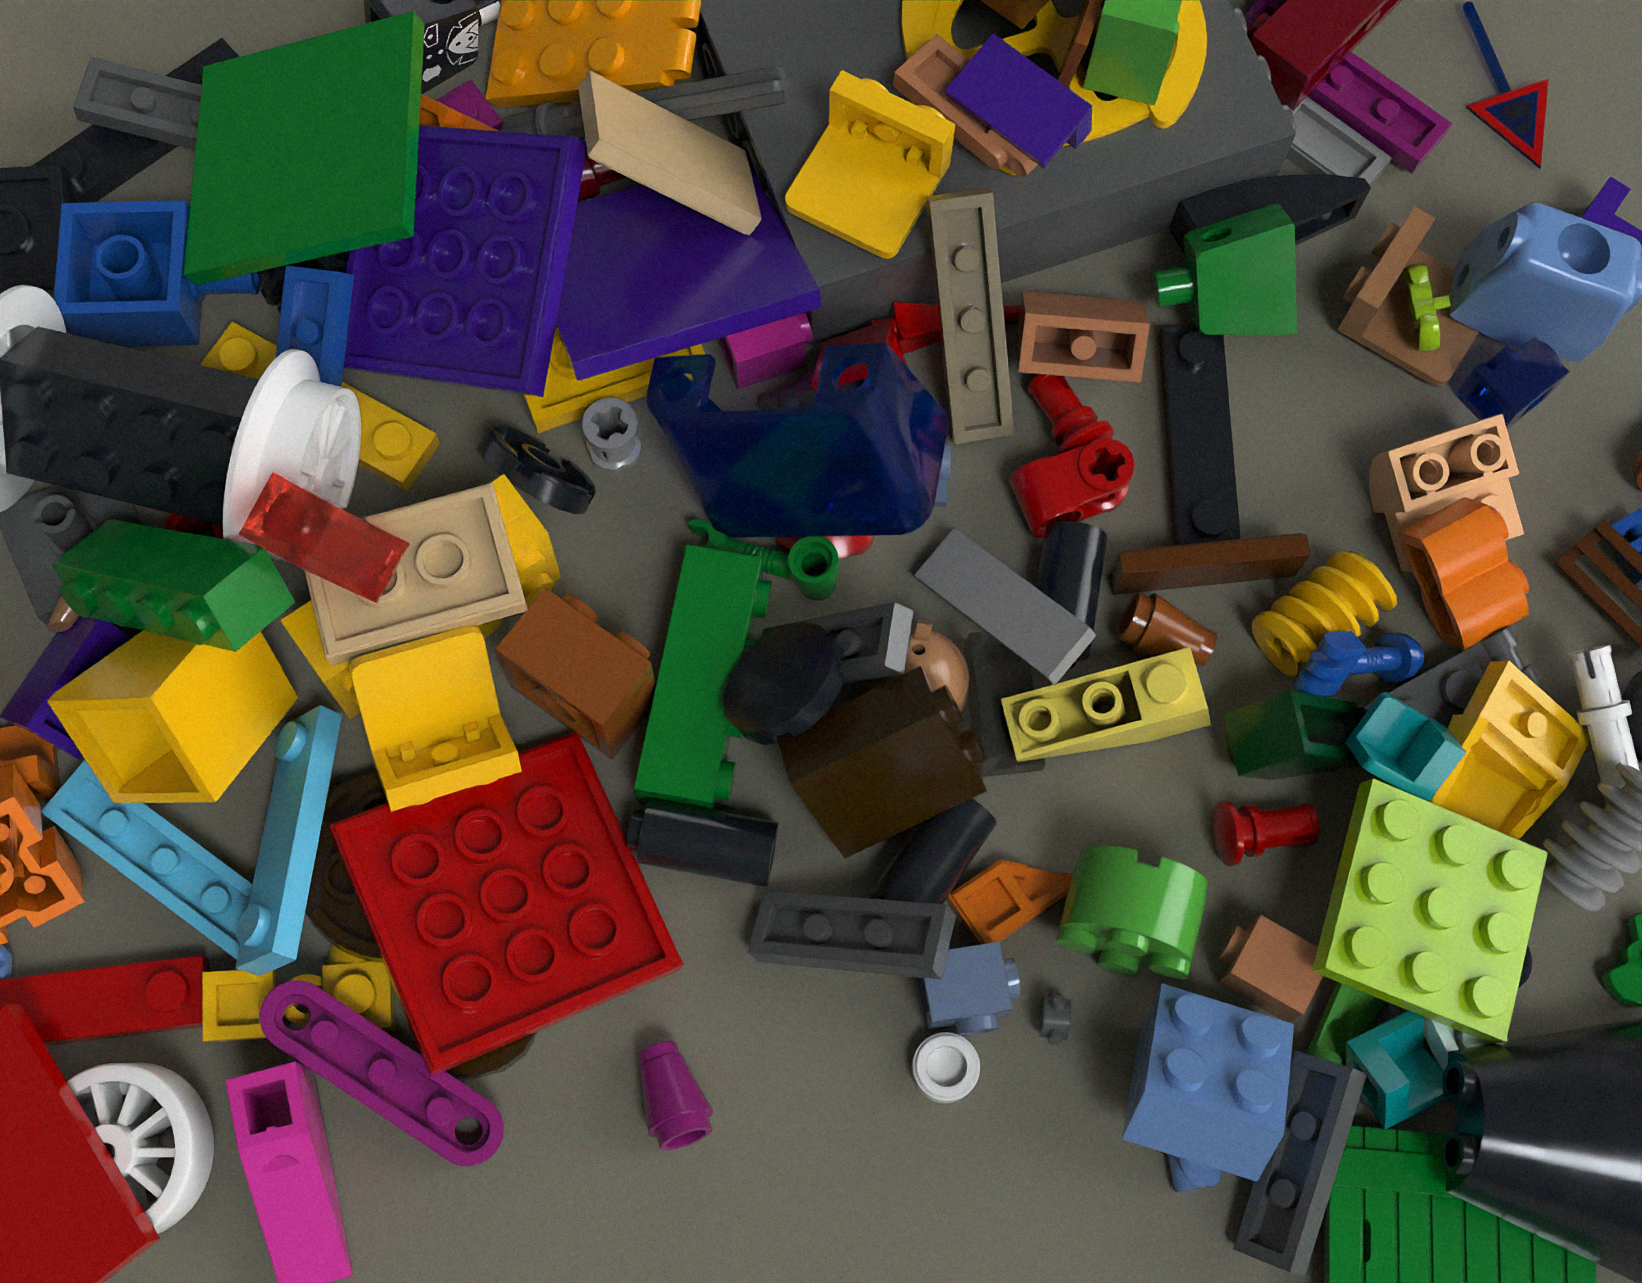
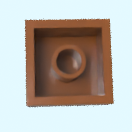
M544 588L528 607V611L524 612L497 645L495 651L512 689L572 732H578L583 740L612 760L651 711L656 685L652 664L648 661V658L651 656L650 652L631 635L619 631L614 637L595 623L598 620L596 613L577 597L567 594L562 600L547 588Z

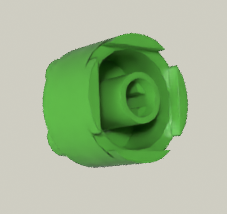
M1105 845L1083 848L1078 862L1074 866L1055 941L1056 944L1075 952L1096 953L1100 955L1098 966L1116 974L1136 976L1139 966L1149 967L1153 972L1163 976L1187 979L1206 904L1208 880L1196 870L1162 856L1159 867L1137 862L1139 850Z

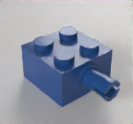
M186 200L62 203L53 299L60 309L66 333L122 347L199 345L201 306L206 294L249 293L250 295H257L260 291V279L257 272L195 285L183 275L190 210Z

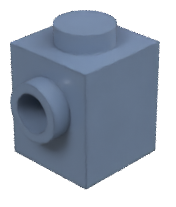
M1000 941L949 949L942 980L918 978L927 1031L957 1026L959 1036H972L998 1030L997 1019L1006 1018L1013 1009L1011 999L1020 998V983L1015 961L1013 958L1003 959Z

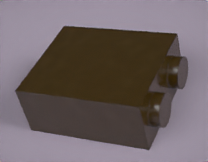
M921 666L827 711L809 730L795 737H792L788 732L777 736L791 786L844 859L987 791L978 769V765L986 762L987 758L977 735L970 725L959 729L957 724L963 722V718L950 690L946 685L935 689Z

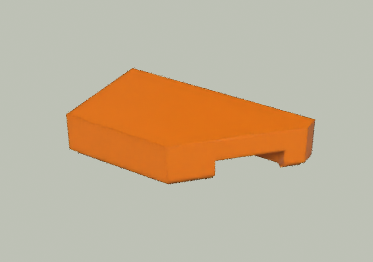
M999 860L951 892L946 901L976 945L1001 942L1065 899L1068 894L1072 874H1060L1030 868L1026 864Z

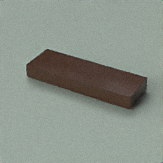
M1302 533L1121 551L1110 572L1113 595L1295 577L1311 553L1307 534L1303 535Z

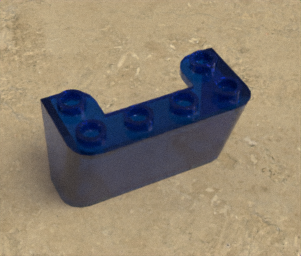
M886 342L826 346L814 407L723 411L708 397L716 359L711 354L655 357L647 390V406L715 531L722 532L730 538L903 535L912 533L920 528L930 517L935 504L950 416ZM857 363L867 364L868 375L861 387L849 393L838 391L839 377L846 368ZM685 374H692L693 381H691Z

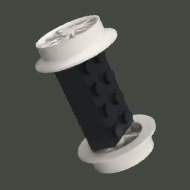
M18 285L0 294V512L5 511L20 500L36 480L223 526V538L225 540L264 546L274 564L278 560L299 565H303L296 536L342 524L353 491L360 454L361 414L359 403L352 390L321 382L316 363L307 352L290 349L281 353L267 367L261 378L255 379L66 333L64 320L56 302L46 291L38 287Z

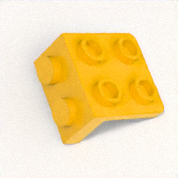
M841 70L829 89V125L785 195L787 211L881 258H893L899 252L927 205L926 196L933 195L950 166L955 124L946 120L940 112L932 107L914 105L889 93L882 84L868 78L860 79Z
M473 625L459 627L358 656L351 661L349 673L374 765L391 812L411 805L425 804L440 796L476 785L490 784L499 778L522 772L518 751L500 714L485 641L478 627Z

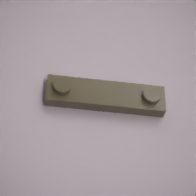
M989 187L926 196L950 437L954 444L1013 436L1015 434L993 192Z

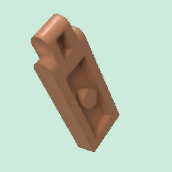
M936 34L894 72L893 87L915 105L932 107L940 112L946 120L954 123V138L990 168L998 170L1004 164L1019 177H1026L1038 164L945 95V90L969 63V60Z

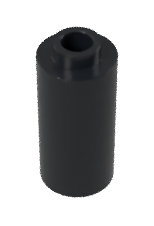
M1053 522L1045 528L1036 588L1089 626L1094 632L1107 534L1102 529L1083 522ZM1092 642L1076 661L1085 660L1090 657ZM1076 661L1071 665L1070 668L1076 666Z
M972 798L917 824L873 887L869 896L871 899L943 904L996 826L995 818L986 808Z
M649 799L645 811L633 810L627 835V848L637 850L638 864L767 887L773 865L779 822Z

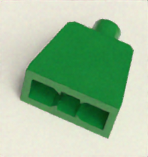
M1280 204L1269 205L1189 231L1184 235L1185 266L1152 272V288L1156 306L1164 307L1187 303L1189 316L1200 333L1208 335L1297 334L1295 225Z

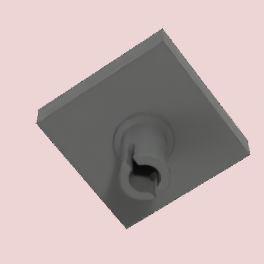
M51 485L18 500L13 506L0 512V530L36 615L46 626L61 596L60 587L63 586L51 563L101 527L106 520L113 519L144 525L135 504Z

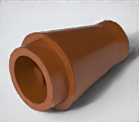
M1136 593L1124 611L1119 624L1117 639L1128 643L1129 651L1153 656L1190 647L1195 665L1203 667L1208 662L1215 648L1217 632L1203 627L1156 593L1151 594L1149 597Z

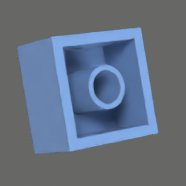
M1162 983L1139 1032L1122 1140L1257 1182L1284 1135L1294 1024Z

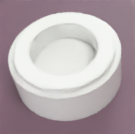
M948 1032L934 1034L925 1039L916 1050L911 1065L912 1078L917 1089L926 1098L938 1103H953L968 1095L976 1085L980 1074V1060L975 1048L962 1036Z

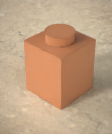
M1260 915L1246 926L1245 929L1236 925L1228 935L1217 957L1218 961L1226 965L1217 983L1280 1020L1291 1022L1304 1015L1323 978L1322 975L1312 972L1318 947Z

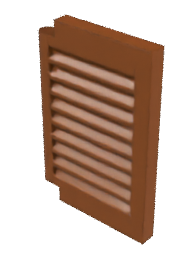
M1085 0L1057 78L1067 88L1088 46L1103 0Z

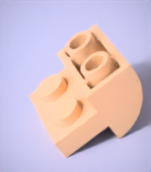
M1503 414L1493 415L1381 452L1374 457L1369 472L1372 507L1374 513H1385L1401 572L1412 571L1404 556L1399 532L1463 497L1494 507L1501 514L1507 525L1509 536L1506 540L1524 534L1509 482V477L1518 475L1519 471Z

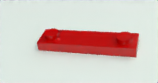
M200 955L1 979L0 1009L6 1004H21L45 1046L203 1027L202 972H210V959Z

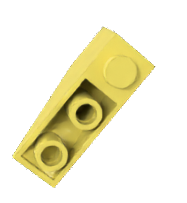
M1190 647L1001 699L1017 762L1145 743L1211 725L1208 706Z

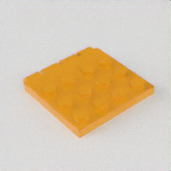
M501 0V11L498 16L486 100L499 109L540 105L544 102L563 103L580 101L578 87L589 70L631 92L670 86L675 84V80L689 79L691 77L696 34L686 28L698 26L702 0Z

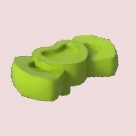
M1415 263L1409 265L1403 271L1411 320L1414 328H1418V351H1433L1440 348V327L1436 310L1450 307L1449 295L1433 298L1427 266L1425 263Z

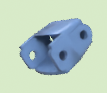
M1532 202L1526 204L1484 228L1462 250L1461 258L1454 269L1449 293L1450 307H1447L1450 310L1449 316L1475 331L1509 345L1554 358L1580 362L1606 340L1622 316L1630 311L1641 298V244L1630 235L1542 203Z

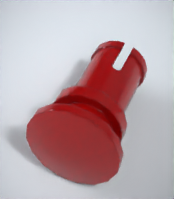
M1039 374L1030 382L1028 392L1035 398L1052 424L1051 436L1057 444L1061 445L1058 454L1086 445L1097 439H1112L1114 433L1112 426L1106 421L1097 422L1098 416L1091 407L1082 405L1065 379V376Z
M1220 801L1216 804L1213 811V838L1219 858L1224 865L1231 867L1241 862L1243 853L1248 857H1258L1263 854L1265 849L1302 844L1307 846L1317 843L1316 835H1319V821L1314 807L1309 803L1259 810L1255 805L1251 804L1241 806L1237 812V809L1231 802Z

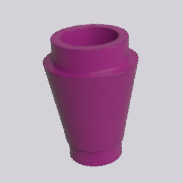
M661 1042L642 1050L637 1057L641 1066L640 1074L648 1135L657 1137L661 1150L679 1149L707 1137L712 1132L709 1117L712 1116L713 1109L683 1056L679 1053L676 1042Z

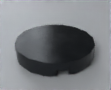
M505 425L493 426L491 430L488 428L476 450L499 475L505 474L511 484L558 510L572 514L585 513L596 494V489L589 476L570 460L567 462L565 459L561 463L548 454L550 449L545 447L546 444L519 430Z
M799 622L781 626L760 638L745 652L729 675L723 694L725 716L747 740L762 745L778 743L773 737L781 736L786 732L795 737L809 730L827 713L840 693L844 675L839 671L841 661L845 662L844 651L820 625Z

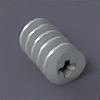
M1622 762L1615 766L1626 783L1622 789L1602 781L1597 785L1607 802L1605 807L1601 808L1583 800L1579 807L1589 823L1585 827L1569 820H1564L1561 823L1571 842L1567 846L1548 838L1543 842L1545 849L1553 860L1549 865L1545 864L1543 875L1573 902L1586 910L1594 912L1602 909L1605 905V897L1601 889L1615 893L1624 886L1619 870L1634 874L1642 868V860L1636 851L1642 852V772Z

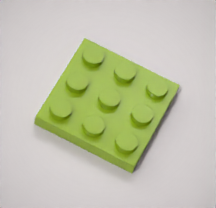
M1374 778L1360 783L1312 972L1490 1044L1506 1042L1548 852Z

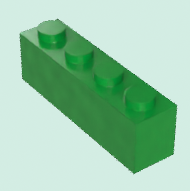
M113 519L107 521L51 563L63 583V586L60 587L63 599L81 617L94 618L115 623L122 627H132L153 632L160 636H170L191 641L198 645L204 644L233 652L239 650L295 603L264 546Z
M686 545L634 786L636 798L640 805L646 806L649 799H656L716 810L718 799L730 800L736 762L726 761L730 737L742 739L743 735L731 724L724 714L723 694L729 675L742 655L758 641L750 639L754 618L766 619L772 581L762 579V557Z

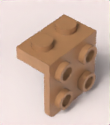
M1414 206L1402 227L1390 222L1371 253L1380 258L1373 272L1362 266L1342 298L1352 303L1337 330L1429 384L1441 387L1450 380L1479 332L1449 316V309H1437L1436 315L1440 327V348L1427 352L1418 351V328H1414L1411 320L1403 271L1409 265L1425 263L1434 298L1449 295L1454 268L1418 249L1436 218Z

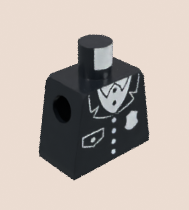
M364 0L365 24L414 11L425 23L421 94L426 93L474 64L478 58V27L498 19L499 12L501 11L498 0Z

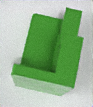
M1105 0L1083 88L1155 106L1179 29L1177 18L1182 0Z

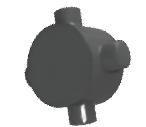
M1051 992L1048 994V997H1042L1039 1013V1037L1047 1038L1048 1042L1052 1045H1058L1062 1040H1067L1069 1035L1071 1000L1065 999L1058 992Z

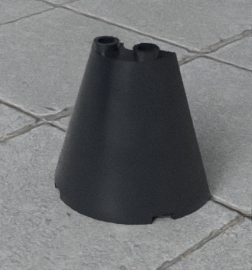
M1642 1018L1448 1051V1065L1444 1070L1442 1088L1445 1098L1455 1104L1458 1122L1456 1131H1451L1445 1136L1441 1148L1442 1165L1446 1171V1192L1636 1283H1642Z

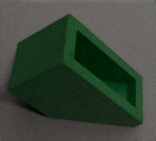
M1289 690L1224 713L1228 731L1226 748L1231 761L1236 766L1238 776L1276 780L1360 767V763L1345 743L1360 722L1354 709L1356 708V703Z

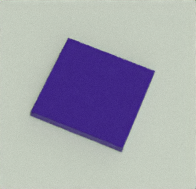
M419 126L414 237L349 251L346 273L354 275L343 369L543 397L586 157V142L571 136Z
M751 167L750 171L762 218L751 235L738 232L643 184L577 203L555 327L577 380L586 379L822 307L820 289Z

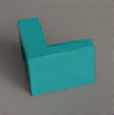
M1386 692L1381 693L1345 741L1350 751L1365 770L1398 789L1428 802L1466 753L1465 749L1444 725Z
M1407 1011L1346 1042V1066L1367 1074L1360 1097L1385 1130L1446 1099L1442 1088L1444 1072L1423 1046L1425 1020L1421 1015L1411 1011Z

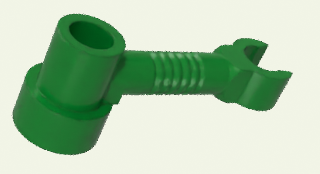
M693 519L687 521L692 534L708 539L704 547L762 557V573L766 572V574L792 580L800 588L804 596L811 600H824L830 597L836 589L837 579L840 575L839 555L834 544L824 537H804L792 546L788 554L781 551L776 552V550H770L769 548H759L758 545L753 546V544L731 539L726 534L715 531L713 526L705 520ZM679 546L678 549L681 557L684 558L686 547ZM814 572H823L818 576H810Z

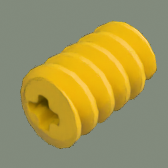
M1355 551L1336 552L1326 561L1325 566L1315 568L1307 577V581L1298 582L1289 591V596L1279 597L1272 604L1270 611L1259 613L1252 621V633L1256 643L1270 662L1286 676L1295 678L1299 675L1297 664L1299 663L1306 668V663L1312 653L1320 651L1318 644L1326 633L1352 630L1359 637L1361 632L1358 623L1363 626L1372 627L1379 620L1377 608L1384 612L1392 611L1397 605V596L1379 568L1362 554Z

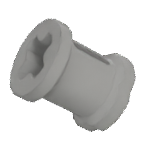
M612 397L599 399L587 408L582 419L583 434L587 440V451L591 456L593 465L604 472L618 473L623 469L633 467L640 458L642 450L641 441L637 436L639 426L636 412L630 404L622 399Z

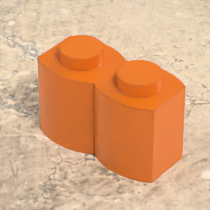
M1466 497L1457 500L1399 532L1404 556L1421 587L1422 600L1435 631L1442 641L1461 650L1468 649L1529 615L1525 596L1529 592V584L1519 566L1512 561H1508L1505 540L1508 538L1509 532L1503 517L1494 507Z

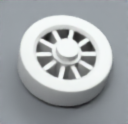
M142 1062L97 1065L67 1080L68 1085L157 1234L175 1225L198 1201L208 1181L213 1163L214 1137L208 1111L196 1090L172 1070ZM153 1099H156L162 1108L147 1119ZM169 1126H172L175 1146H160L158 1135ZM159 1157H175L170 1177L156 1166ZM145 1188L156 1196L157 1199L148 1203Z

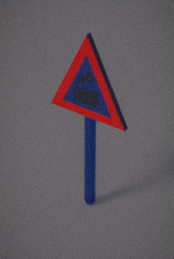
M1467 1L1463 4L1464 14L1500 95L1468 105L1466 109L1540 169L1549 78L1511 90L1477 10L1471 1Z

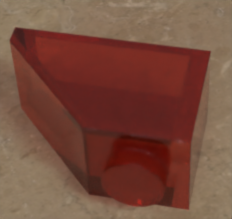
M272 472L238 534L299 568L375 603H378L410 545L409 542L295 480Z

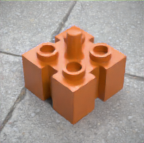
M13 763L0 769V946L8 942V924L26 916L33 928H36L85 902L80 863L55 826L42 832L41 805Z

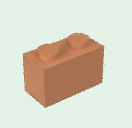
M1022 291L1015 346L1018 372L1141 383L1150 327L1143 301Z

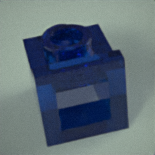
M1534 337L1516 352L1508 345L1495 354L1486 364L1482 362L1474 368L1455 396L1479 420L1503 414L1506 428L1509 429L1548 398L1570 371L1560 362L1557 353L1551 346Z

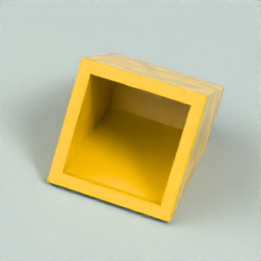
M143 630L57 690L47 702L113 803L216 802L299 697L261 631L239 650L233 652L204 644L198 645L191 641L170 636H160Z

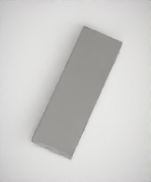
M956 528L952 529L914 575L924 586L1053 685H1056L1097 636L1089 626Z

